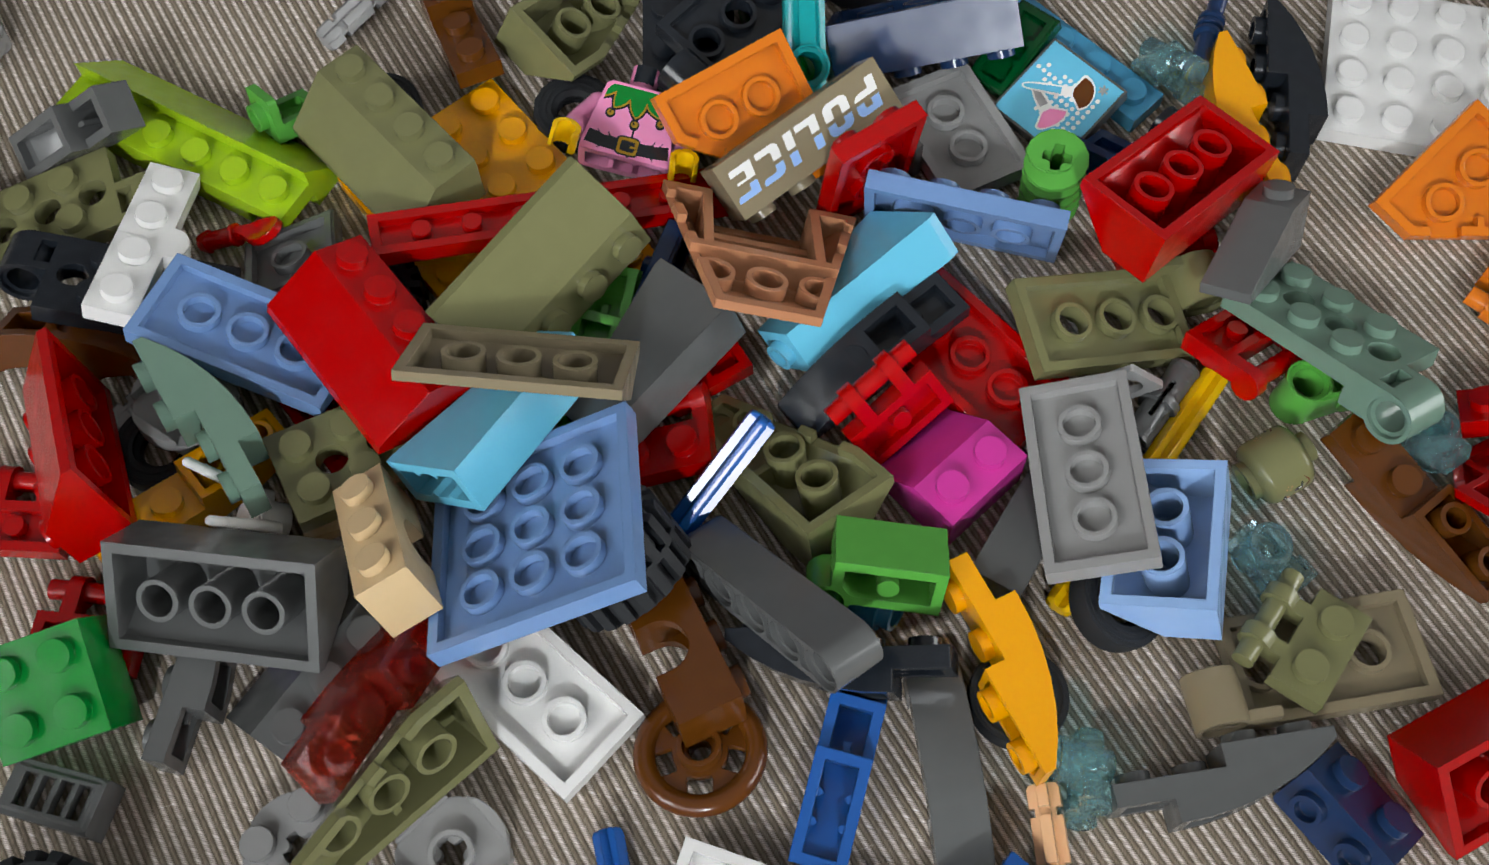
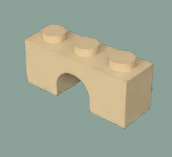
M379 463L364 473L355 474L348 478L342 486L332 491L352 589L356 600L393 638L443 609L434 571L426 564L413 546L414 542L424 537L416 506L383 466Z

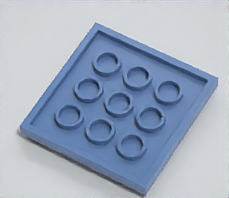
M626 401L551 430L485 511L435 503L431 569L434 571L443 609L428 617L426 656L436 665L441 667L647 592L636 413Z

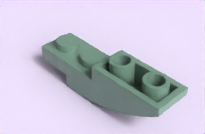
M144 337L133 340L132 343L141 361L133 364L132 367L146 394L157 390L162 400L152 405L167 433L178 428L187 447L199 443L209 463L220 459L226 471L216 476L231 504L242 500L251 518L272 509L263 486L252 468L270 457L259 431L244 408L219 381L189 358L167 346Z

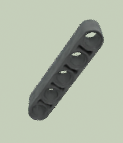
M721 515L715 516L687 534L692 544L689 549L692 553L690 561L685 565L686 570L684 573L686 576L692 575L697 585L826 691L830 693L838 692L883 659L881 643L865 621Z

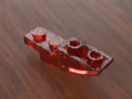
M428 618L394 638L382 627L339 671L300 719L307 728L283 759L281 765L319 805L335 803L396 712L412 709L441 668L426 656Z

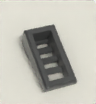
M28 759L16 763L0 796V814L102 844L126 788L104 778ZM30 774L37 775L23 807L16 805ZM48 779L55 780L41 811L34 810ZM66 785H73L59 816L53 815ZM84 790H90L78 820H71Z

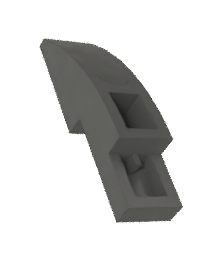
M174 656L176 658L175 664L167 669L162 681L163 698L157 715L148 723L143 734L142 748L144 751L141 757L142 760L163 772L184 775L202 721L222 725L224 723L232 695L237 663Z
M1302 720L1281 725L1276 728L1277 734L1257 737L1254 729L1234 731L1220 737L1221 743L1205 756L1209 769H1207L1205 761H1194L1172 767V775L1151 778L1148 770H1137L1114 777L1115 784H1112L1100 796L1105 817L1110 819L1162 810L1168 833L1199 827L1228 817L1257 803L1303 772L1338 737L1335 727L1331 725L1312 728L1311 721Z

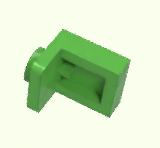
M255 83L246 87L250 105L246 106V110L251 123L257 131L266 132L280 145L291 139L299 138L292 127L308 94L307 91L302 88L275 100Z

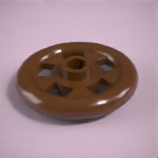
M664 700L656 705L645 717L638 729L633 747L635 774L646 795L666 811L690 818H705L719 815L742 803L760 782L768 758L766 731L753 708L744 701L747 720L733 726L726 735L716 731L711 733V737L686 748L680 734L677 737H673L666 728L673 720ZM705 747L711 750L709 757L696 761L691 758L693 752L698 748ZM730 749L745 752V759L738 773L724 769L729 758ZM672 752V758L677 771L661 776L655 757ZM689 779H713V792L704 794L688 793Z

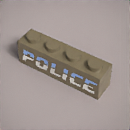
M873 56L850 66L700 173L709 187L713 189V193L732 222L749 219L754 224L777 208L773 201L786 191L793 196L816 181L813 172L827 163L830 147L839 136L850 130L859 132L873 124L876 117L884 110L892 106H897L900 109L903 105Z

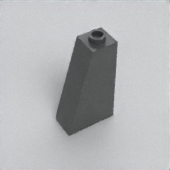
M662 258L652 267L610 338L640 341V353L631 400L626 401L636 413L638 445L746 333L735 311L713 308L704 285ZM578 397L565 413V416L570 422H574L623 401Z

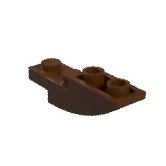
M419 0L452 76L456 78L460 89L505 74L500 57L474 9L472 0Z
M30 306L13 307L0 322V372L7 369L28 367L35 333L46 327L99 380L119 376L138 378L132 365L140 362L141 359L134 345L127 342L124 335L32 320Z
M1353 412L1319 439L1351 476L1352 479L1344 487L1387 532L1418 560L1452 586L1480 604L1489 601V528L1468 504L1455 498L1454 487L1451 483L1437 487L1400 443L1392 445L1379 441L1369 432L1364 420Z

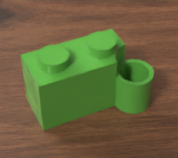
M837 515L832 535L831 554H822L811 559L806 566V578L846 608L849 605L939 616L950 579L947 529Z

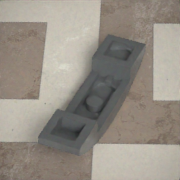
M959 662L958 677L902 678L907 709L911 711L929 815L927 826L934 865H995L992 830L982 765Z

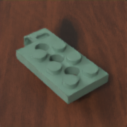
M1293 261L1286 263L1250 305L1222 298L1220 305L1222 308L1342 384L1343 388L1337 403L1362 418L1369 432L1379 441L1392 445L1399 444L1437 424L1443 418L1445 400L1441 390L1433 381L1419 373L1433 366L1439 348L1399 325L1393 317L1379 313L1355 299V296L1348 290L1335 287L1318 277L1309 267Z

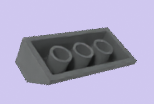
M141 519L100 541L110 648L321 673L326 668L348 597V570L343 541Z
M348 571V597L326 668L321 673L268 667L226 718L313 783L412 659L407 649L428 629V618L393 638L356 600Z

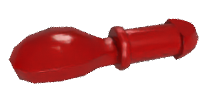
M271 216L248 224L231 223L226 228L214 231L208 229L197 236L196 245L200 251L209 254L214 253L215 250L230 246H243L245 241L253 246L264 245L280 234L283 222L276 216Z

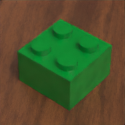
M107 614L75 618L0 645V758L3 767L42 756L143 720L122 650L109 647Z

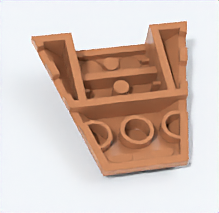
M663 180L662 190L713 308L821 327L857 217L809 208L800 241H793L714 225L713 189Z

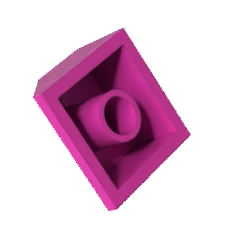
M945 409L881 466L894 477V484L888 494L922 526L947 529L949 546L1019 481L1028 455L989 420Z

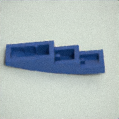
M838 692L830 694L788 857L789 862L800 865H848L888 700H868Z

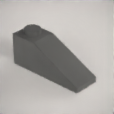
M1272 179L1261 181L1244 198L1200 283L1199 292L1250 305L1301 247L1311 191L1295 188L1292 182L1286 180Z

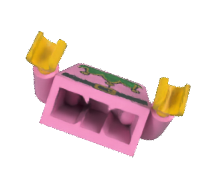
M648 65L634 66L629 84L617 80H609L603 92L591 93L570 111L566 117H558L552 122L547 144L552 146V143L555 141L565 142L568 144L567 153L573 155L580 139L578 162L581 165L630 178L668 173L667 179L674 181L675 174L684 173L691 177V183H696L699 156L693 150L672 143L650 101L651 98L662 93L657 91L659 86L657 81L660 72L654 67Z

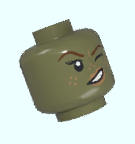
M1276 425L1237 448V463L1232 465V471L1241 488L1253 501L1261 498L1269 504H1276L1314 482L1315 468L1313 461L1318 459L1319 456L1315 446L1306 434L1300 431L1294 435L1285 427Z

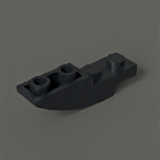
M1267 0L1260 17L1254 16L1250 23L1248 43L1249 45H1255V53L1252 55L1249 69L1256 82L1260 83L1266 92L1267 102L1269 103L1268 121L1274 122V132L1271 135L1270 144L1280 151L1277 157L1289 169L1291 182H1295L1310 155V145H1313L1328 118L1327 97L1319 65L1305 34L1279 0Z
M937 272L933 273L903 297L896 292L857 323L823 354L780 400L778 409L796 429L804 425L816 430L817 437H821L836 425L823 409L838 397L836 391L848 381L852 385L874 365L872 359L883 349L888 353L904 339L918 355L967 318L970 306ZM888 380L873 395H871L866 400V402L873 396H875L877 393H879L881 390H883L885 387H887L890 384V381Z
M744 623L742 628H725L724 639L759 664L785 678L828 692ZM912 636L908 638V645L886 646V640L878 638L883 649V659L839 690L838 693H846L868 700L902 701V678L958 677V654L950 644H943L942 638L938 636Z

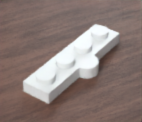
M150 162L81 303L83 318L125 327L175 255L180 253L191 258L189 237L181 230L200 190V174Z

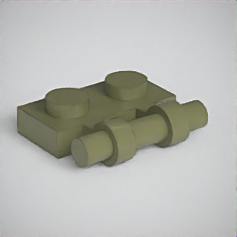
M1284 568L1277 581H1270L1262 592L1260 599L1263 604L1254 619H1247L1237 633L1239 643L1232 653V659L1246 668H1252L1259 656L1267 660L1273 666L1263 683L1316 715L1325 705L1373 618L1322 588L1316 593L1310 604L1300 599L1297 593L1304 582V576L1293 568ZM1282 618L1296 625L1287 643L1279 639L1274 632Z

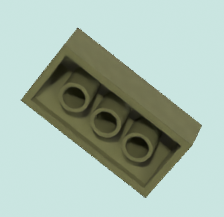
M357 44L318 70L292 128L298 137L373 214L477 200L486 194L475 159Z
M569 156L425 312L436 323L445 325L527 332H569L590 306L603 296L606 289L622 271L637 259L651 239L632 213L577 160Z

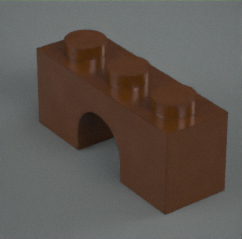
M692 575L685 578L681 577L675 583L671 592L653 609L628 624L642 656L668 646L678 647L687 652L681 664L656 677L664 703L686 748L711 737L713 732L717 731L720 733L747 720L748 717L743 698L751 695L739 665L736 663L728 667L721 654L722 651L728 648L716 620L713 618L705 622L699 610V607L704 606L705 602Z

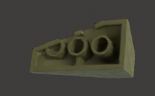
M522 0L510 7L494 42L525 75L572 82L603 62L641 0Z
M721 394L711 401L717 452L750 410L761 412L775 425L774 432L736 479L733 486L782 545L805 566L816 556L831 554L832 535L837 515L874 519L894 484V477L861 448L842 441L838 446L817 437L816 430L801 425L799 429L775 421L771 412L725 394ZM692 413L683 418L682 421L692 419Z
M459 675L442 680L428 693L416 700L410 708L395 720L289 865L367 864L500 748L466 682Z

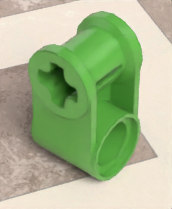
M1305 360L1292 364L1269 395V406L1273 414L1284 423L1292 425L1303 424L1335 412L1349 411L1337 403L1343 385Z

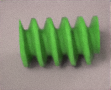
M1050 129L1037 134L1030 140L1025 150L1026 155L1023 161L1017 200L1030 202L1034 199L1052 201L1058 204L1060 209L1071 211L1070 221L1079 206L1082 192L1080 183L1086 176L1089 167V153L1084 142L1075 134L1064 129Z

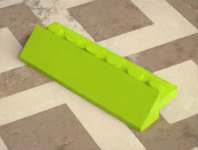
M123 60L74 63L81 76L56 103V105L69 103L93 85L126 80L146 126L108 149L113 154L146 170L150 162L200 174V190L197 195L252 222L257 217L263 219L276 216L283 222L282 228L290 226L309 201L320 205L338 182V177L311 149L292 140L280 145L266 132L257 131L250 120Z

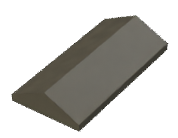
M423 323L391 369L392 381L628 401L632 397L640 353V341Z

